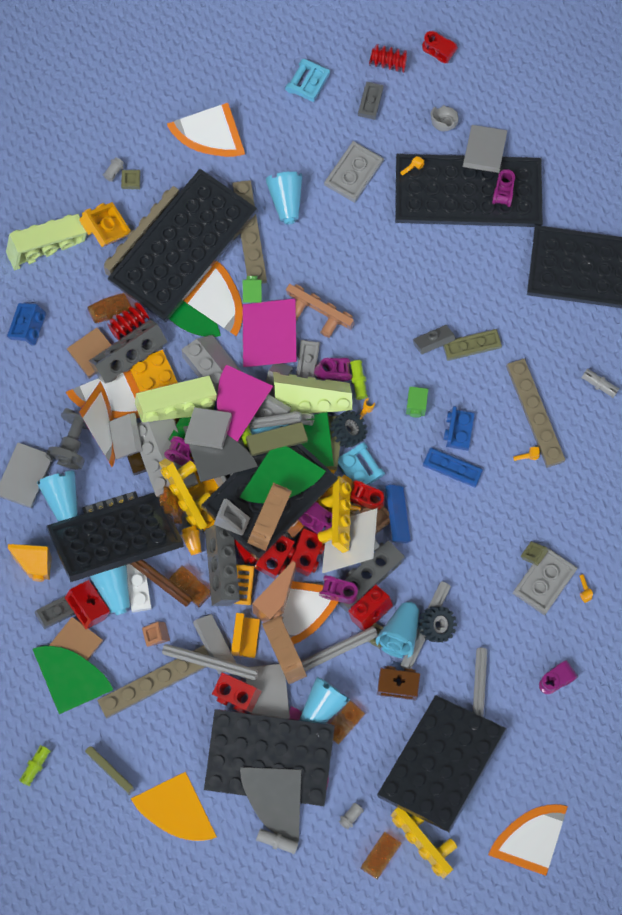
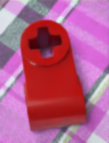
M435 31L427 32L422 44V49L425 53L445 64L450 61L458 49L453 41Z
M357 480L353 481L350 502L372 510L376 508L380 510L384 506V494L381 490ZM374 496H378L381 499L378 503H373L370 500Z

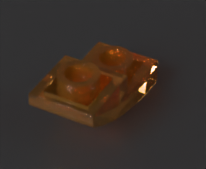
M121 293L102 299L88 306L87 309L94 323L110 320L113 315L121 314L123 310L129 312L128 307L131 305L125 294Z
M164 486L163 494H160V506H164L165 514L170 513V516H173L174 524H181L183 510L178 505L179 499L177 495L175 496L168 486Z
M183 565L169 578L170 581L193 598L192 602L199 608L211 596L210 590L198 581L196 576Z
M351 700L330 723L335 725L333 740L338 745L366 714Z
M384 832L360 869L378 880L402 843Z

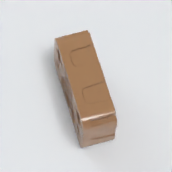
M273 483L247 543L266 551L292 490Z
M278 616L262 623L288 684L290 685L307 677L281 617Z

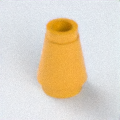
M191 526L182 529L181 537L190 555L202 553L200 532L197 530V527Z

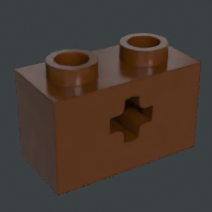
M392 666L380 668L377 695L416 700L420 673H416L414 669L400 671ZM397 679H401V680H400V681H401V685H400V686H397V683H396V680H397Z

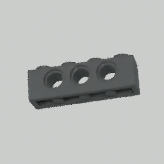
M150 319L90 359L89 362L98 378L106 384L114 381L121 373L129 371L137 362L144 361L152 352L160 350L167 343V340L158 324ZM147 339L146 344L142 346L143 341ZM132 350L131 354L127 356V352ZM116 360L115 365L111 367V363Z
M213 525L205 530L212 606H231L240 600L234 538L224 528Z
M389 540L385 544L383 542L379 544L380 547L374 550L373 559L360 562L361 566L359 568H353L347 573V578L344 581L352 582L358 588V598L354 603L338 602L347 613L375 585L378 586L404 562L405 556ZM377 559H383L386 562V564L384 566H379L376 564L375 561ZM363 572H369L371 573L372 577L370 579H365L362 577L361 574ZM346 590L343 594L351 597L354 595V592Z

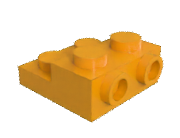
M113 202L106 205L102 203L94 210L89 208L82 213V217L79 219L88 235L94 234L101 247L126 238L131 232Z

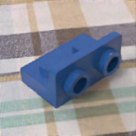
M18 303L7 337L10 340L26 341L30 345L35 346L45 320L46 312L37 304Z
M453 406L452 412L448 411L446 422L450 424L449 429H445L443 440L447 441L446 447L468 451L475 413L456 410L457 406Z

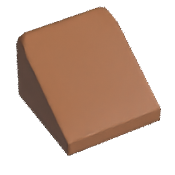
M155 622L142 628L146 647L170 641L165 622Z

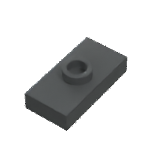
M366 81L358 116L376 119L384 85Z
M444 325L414 338L413 343L422 355L454 341L455 336L449 327Z
M65 596L35 611V615L44 630L75 615Z

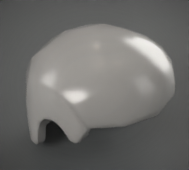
M443 105L441 108L437 109L434 107L432 109L431 122L435 129L445 132L457 126L459 118L453 108Z

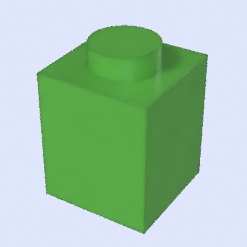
M246 276V279H243V303L262 302L261 279H258V276Z
M409 386L406 414L415 418L425 416L428 389Z

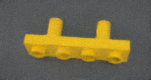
M163 459L159 462L162 468L160 472L171 484L169 486L171 492L175 496L177 495L179 507L186 512L188 523L202 530L207 524L201 515V510H203L201 505L211 495L206 492L194 501L184 484V479L197 471L196 466L192 461H188L176 469L173 462Z
M338 476V480L333 484V495L319 499V505L326 510L332 508V527L318 532V539L322 543L332 540V545L342 553L349 551V542L351 540V486L342 477Z
M400 808L395 809L391 814L393 823L398 828L401 827L406 833V839L411 844H415L419 849L418 853L424 860L429 861L433 872L444 879L453 871L445 858L457 848L456 843L449 838L436 849L418 827L424 820L414 815L410 817Z

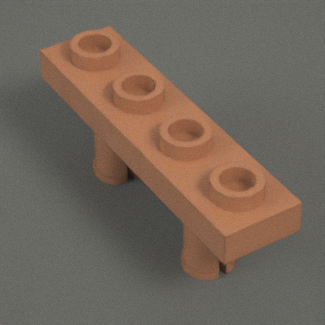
M289 284L286 288L287 295L296 300V320H298L306 306L328 318L320 331L327 338H330L337 325H342L349 330L353 328L355 323L352 319L353 316L349 313L337 311L336 306L329 302L327 304L321 302V298L313 293L310 295L305 293V289L297 284L295 286Z

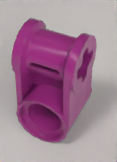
M505 169L500 172L492 204L500 203L507 205V207L511 206L515 175L511 170ZM502 179H508L510 182L505 183Z
M324 358L314 368V374L320 380H336L340 382L351 380L352 375L349 371L351 361L348 358Z
M172 437L171 445L164 453L165 457L181 466L188 461H192L195 465L194 460L191 459L193 456L189 444H186L181 437Z
M315 503L304 513L299 521L318 534L324 527H326L325 530L332 527V520L328 523L330 518L332 519V513L318 503Z
M324 576L323 580L325 582L322 591L319 592L320 597L346 604H352L357 600L358 589L354 583L340 580L333 576ZM352 590L354 595L347 597L343 594L344 591Z
M565 660L542 677L539 682V689L544 694H552L578 678V675L569 662ZM546 681H547L548 683H549V682H552L553 684H552V685H550V684H549V685H546Z

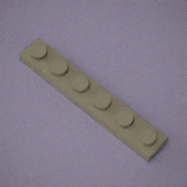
M251 180L233 182V191L255 206ZM255 214L241 231L240 236L247 276H258V279H261V284L267 283Z
M172 186L170 190H166L159 203H155L152 206L147 217L144 216L140 220L139 226L132 230L127 240L117 247L116 253L105 261L104 269L106 275L110 276L179 194V189Z
M525 359L508 363L506 368L546 468L564 463L565 457Z
M204 645L194 650V652L209 656ZM176 659L97 701L107 719L206 667Z

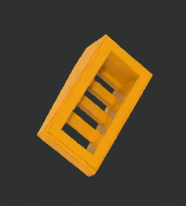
M236 564L238 578L249 579V583L238 582V586L248 587V591L239 590V594L247 595V599L240 598L234 604L251 605L255 566ZM239 571H250L249 575L239 574Z

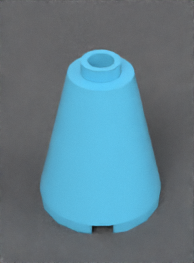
M297 172L277 173L275 178H272V175L268 176L266 184L280 221L286 225L294 224L295 220L299 219L302 174L297 175Z
M66 471L64 476L59 473L37 481L39 489L58 522L78 516L74 471Z
M127 565L90 576L110 612H115L116 616L127 613L126 609L130 607Z
M413 602L402 603L377 635L376 644L377 646L378 644L382 646L381 650L397 658H402L403 655H408L407 658L413 655L419 618V609Z
M317 676L299 720L326 724L350 699Z

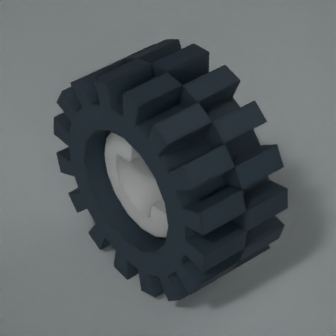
M348 410L343 412L331 422L333 427L330 430L334 431L332 437L336 436L337 439L335 441H340V446L345 445V448L354 447L366 438L367 430L365 428H367V425L362 423L365 420L363 418L360 420L361 415H355V411L350 412Z
M432 606L424 610L426 613L420 615L423 619H419V622L422 623L419 629H423L420 633L425 636L426 640L430 642L449 641L448 638L453 637L451 633L456 632L453 626H457V623H453L456 617L451 616L454 613L448 611L449 608ZM436 621H440L441 627L436 628Z

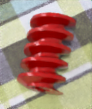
M376 44L372 49L369 65L374 61L375 67H378L381 63L384 69L388 64L389 70H392L395 66L396 72L402 67L404 73L408 57L407 51L404 50L400 54V49L397 48L395 53H393V47L386 51V46L383 45L380 50L379 44Z
M136 302L134 304L135 308L132 306L128 307L129 313L123 310L122 316L117 314L116 320L111 318L109 320L110 325L107 323L110 331L118 341L121 339L120 334L126 336L127 330L132 332L133 326L138 328L139 322L144 324L146 323L145 318L149 320L146 311L140 303Z

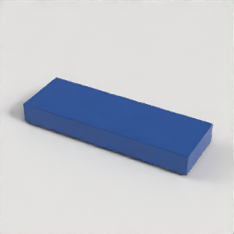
M431 447L423 463V466L474 488H476L483 469Z
M389 484L385 488L393 542L406 544L411 542L404 488L403 486Z

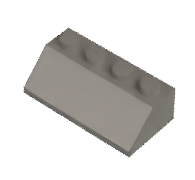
M213 335L197 338L181 349L182 358L198 378L210 376L216 394L218 393L220 376L226 365L241 371Z
M175 419L140 422L137 424L142 447L140 454L156 497L167 499L174 496L169 488L171 484L168 479L166 480L160 472L162 468L159 462L167 459L164 453L171 445V441L168 439L173 430L178 432ZM173 462L176 469L181 467V465ZM194 472L184 479L187 489L199 484Z

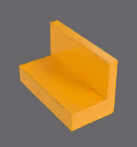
M236 613L231 649L232 656L255 658L260 619L246 618L243 613Z

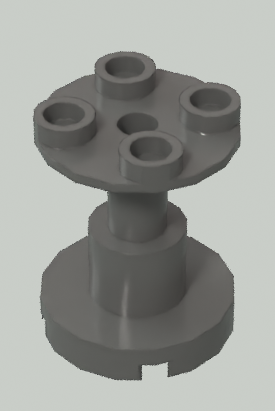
M65 408L61 413V417L66 422L72 424L68 436L62 438L59 447H49L46 457L52 462L54 459L58 460L57 464L60 466L78 470V468H83L85 459L77 454L81 445L78 439L82 428L88 430L89 428L80 414Z

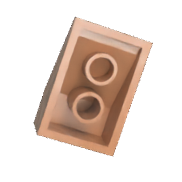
M294 561L252 603L253 614L263 623L278 616L281 619L284 618L282 615L295 576L296 563Z

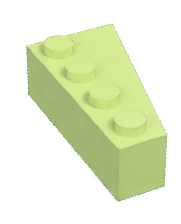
M79 214L66 215L62 219L49 220L45 224L32 225L27 229L15 230L10 233L6 254L14 271L20 269L19 265L28 262L30 265L36 262L35 259L42 255L49 257L59 248L63 251L84 242L87 232L79 221Z
M273 372L274 397L291 408L290 412L324 413L352 410L350 383L332 380L321 381L312 377L301 378L297 377V375L289 374L287 376Z
M205 376L136 393L135 405L142 422L192 416L194 407L214 410L217 394L210 376Z

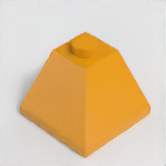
M8 544V549L13 559L29 578L37 582L50 579L52 556L48 547Z

